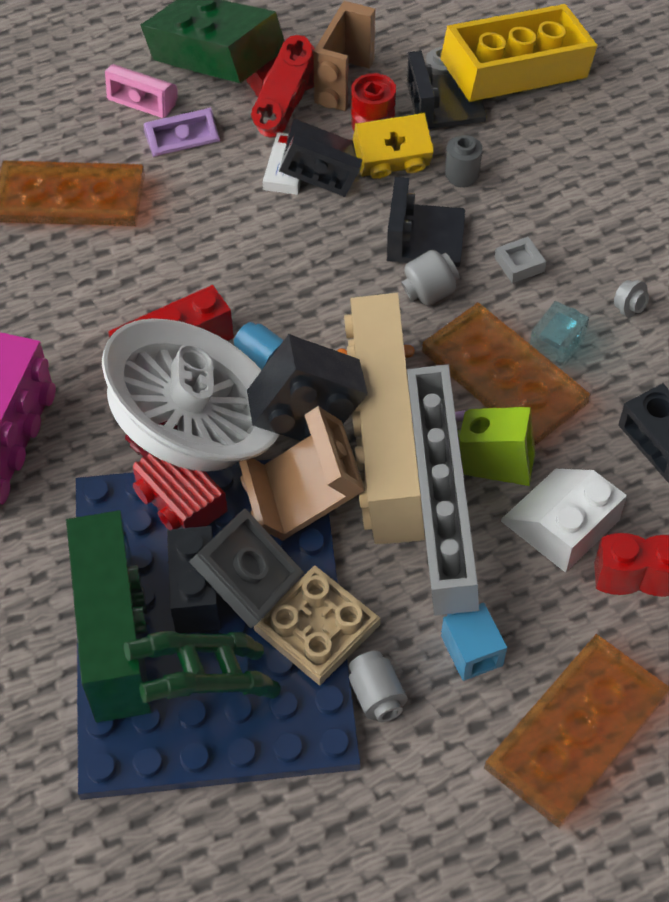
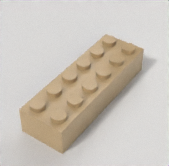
M398 293L350 298L352 314L344 315L346 337L349 339L347 355L360 359L368 395L352 413L354 435L357 447H355L356 464L365 489L364 492L359 494L364 530H373L375 544L425 540L399 296Z

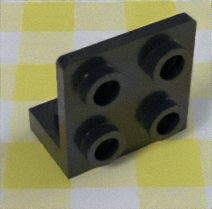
M422 50L408 52L407 86L415 114L425 113L428 129L486 122L487 114L482 100L469 102L451 74L433 76L431 64H425Z
M294 119L290 126L279 172L345 197L360 171L362 159L355 157L356 152L353 141Z
M395 177L387 233V261L409 263L430 250H436L441 255L446 252L455 267H459L461 264L465 209L415 204L416 194L409 193V178Z

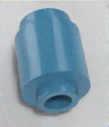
M249 322L243 325L234 338V346L245 353L262 370L284 340L263 324Z

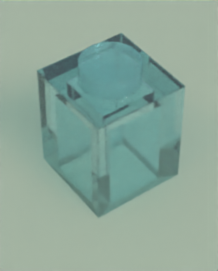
M554 301L531 332L528 354L562 371L583 343L589 317L574 308Z

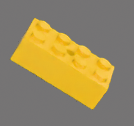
M566 4L448 25L440 59L468 101L472 102L587 78L598 45Z

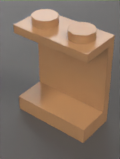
M343 1L313 51L314 103L326 108L347 110L348 63L370 69L374 62L376 8Z
M319 406L305 414L311 434L309 437L265 465L253 458L239 461L242 471L241 483L248 493L252 507L250 514L268 534L282 541L365 491L342 421Z

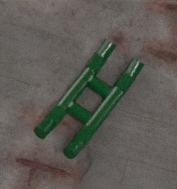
M162 631L149 634L145 638L124 643V652L128 661L149 656L155 658L177 653L184 672L164 675L161 679L140 683L139 690L144 703L163 698L172 699L180 696H190L194 693L243 692V694L262 695L274 699L281 692L279 682L270 679L268 675L259 671L242 672L236 655L258 660L264 654L263 645L242 632H229L228 634H178L175 631ZM198 653H214L222 674H206Z

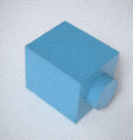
M484 602L479 604V611L454 613L443 617L441 638L462 681L504 665L507 646Z

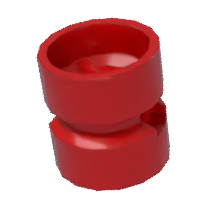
M369 73L358 77L351 86V127L353 130H355V124L395 118L396 85L392 79L379 73Z

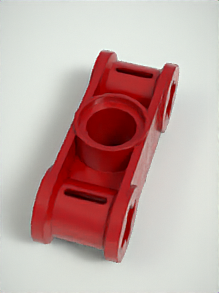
M293 35L284 41L273 66L265 77L262 90L252 108V121L260 134L265 137L274 138L277 132L283 133L286 130L288 122L295 108L300 103L306 84L314 70L312 45L304 36ZM302 51H304L305 57L299 56ZM293 55L298 56L296 61L293 59ZM272 114H274V116L276 117V119H275L274 121H273V120H268V121L266 122V124H265V122L263 121V118H264V117L270 118V117L272 116Z

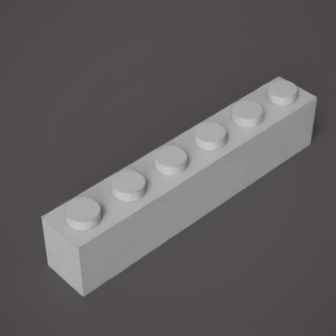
M449 364L407 369L434 615L479 611L478 582Z

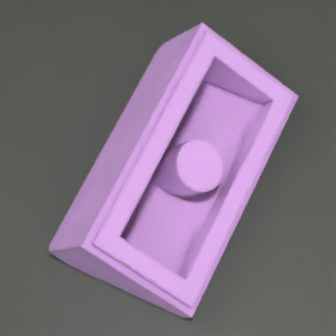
M211 108L144 123V133L153 157L220 142Z

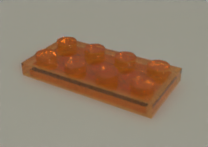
M3 160L0 170V223L136 226L145 177L143 164Z
M479 302L422 342V352L438 366L449 364L450 376L487 408L531 407L535 445L589 404L591 394Z
M595 634L485 761L484 769L560 829L669 694V686L598 634Z

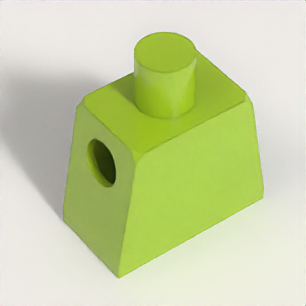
M531 407L469 409L464 412L461 430H457L464 474L530 486L535 458Z

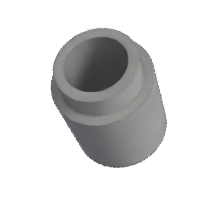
M369 651L352 660L349 664L351 672L349 681L366 718L377 719L378 722H387L398 717L403 712L402 707L406 704L408 697L390 660L384 658L380 651Z

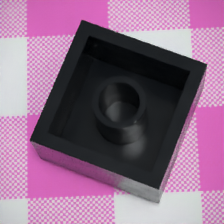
M288 334L247 389L252 426L302 441L311 435L305 414L317 406L341 420L344 424L368 395L360 359Z

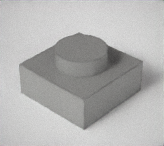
M529 237L497 247L495 250L494 258L511 283L545 272L546 260Z

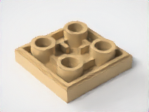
M314 565L287 591L265 617L254 626V631L320 686L380 626L381 618Z

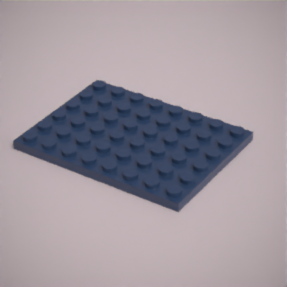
M273 459L257 460V461L265 465L266 463H268L269 461H271V460H273ZM239 462L222 470L205 471L225 492L228 509L226 513L207 525L212 527L213 538L242 510L246 508L249 513L252 510L248 493L241 483L242 471ZM134 472L76 478V517L121 511L133 565H138L141 587L144 588L147 613L145 614L147 633H143L142 638L162 631H175L170 610L168 529L159 518L157 506H154L152 502L146 505L138 497L133 488V483L136 482ZM329 513L283 541L270 535L304 572L298 581L315 565L338 583ZM218 594L221 629L178 634H228L229 632H242L251 636L254 641L263 645L264 654L258 660L236 655L243 673L245 671H259L268 675L270 679L279 682L281 686L280 694L276 698L270 699L262 695L243 694V692L194 693L190 696L151 701L150 714L96 723L81 684L77 642L78 795L80 800L360 770V757L347 659L319 686L254 631V627L250 628ZM177 653L151 658V656L145 657L147 682L161 679L164 675L184 672ZM198 653L206 674H222L214 653Z

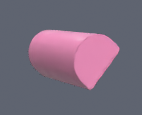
M115 64L105 70L108 100L161 118H166L176 105L178 92L175 84Z

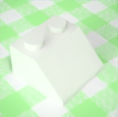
M554 469L501 519V522L566 573L620 520L627 495L594 470Z

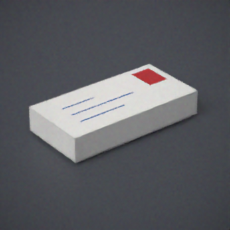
M277 132L263 178V190L298 195L302 180L279 172L288 134Z

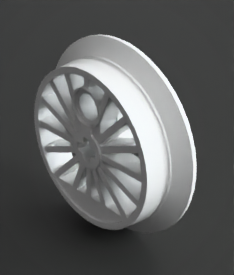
M168 319L134 321L119 328L109 338L103 351L102 369L108 386L107 398L111 412L124 432L150 454L182 468L197 471H217L231 467L241 460L261 455L279 437L277 433L252 426L247 389L261 372V369L245 353L223 338L200 327ZM167 421L164 426L160 425V423ZM175 425H178V430L173 429Z

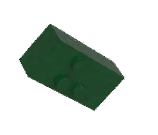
M175 0L140 25L151 56L157 62L236 83H242L277 57L285 41L276 11L225 0Z
M121 511L66 519L81 684L95 722L99 723L150 714V702L144 703L142 701L139 690L140 683L147 682L145 658L128 661L124 652L125 642L141 639L142 634L147 633L145 619L147 605L144 588L141 587L138 565H133Z

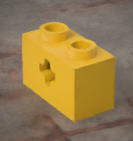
M425 113L355 124L353 143L356 157L362 159L361 177L371 175L374 179H380L389 176L394 171L405 170L407 173H416L430 165L434 150Z

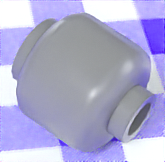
M430 250L405 266L404 272L407 279L403 280L401 284L411 301L419 299L425 306H430L455 292L457 288L456 280L460 276L453 261L446 252L441 255L436 250Z

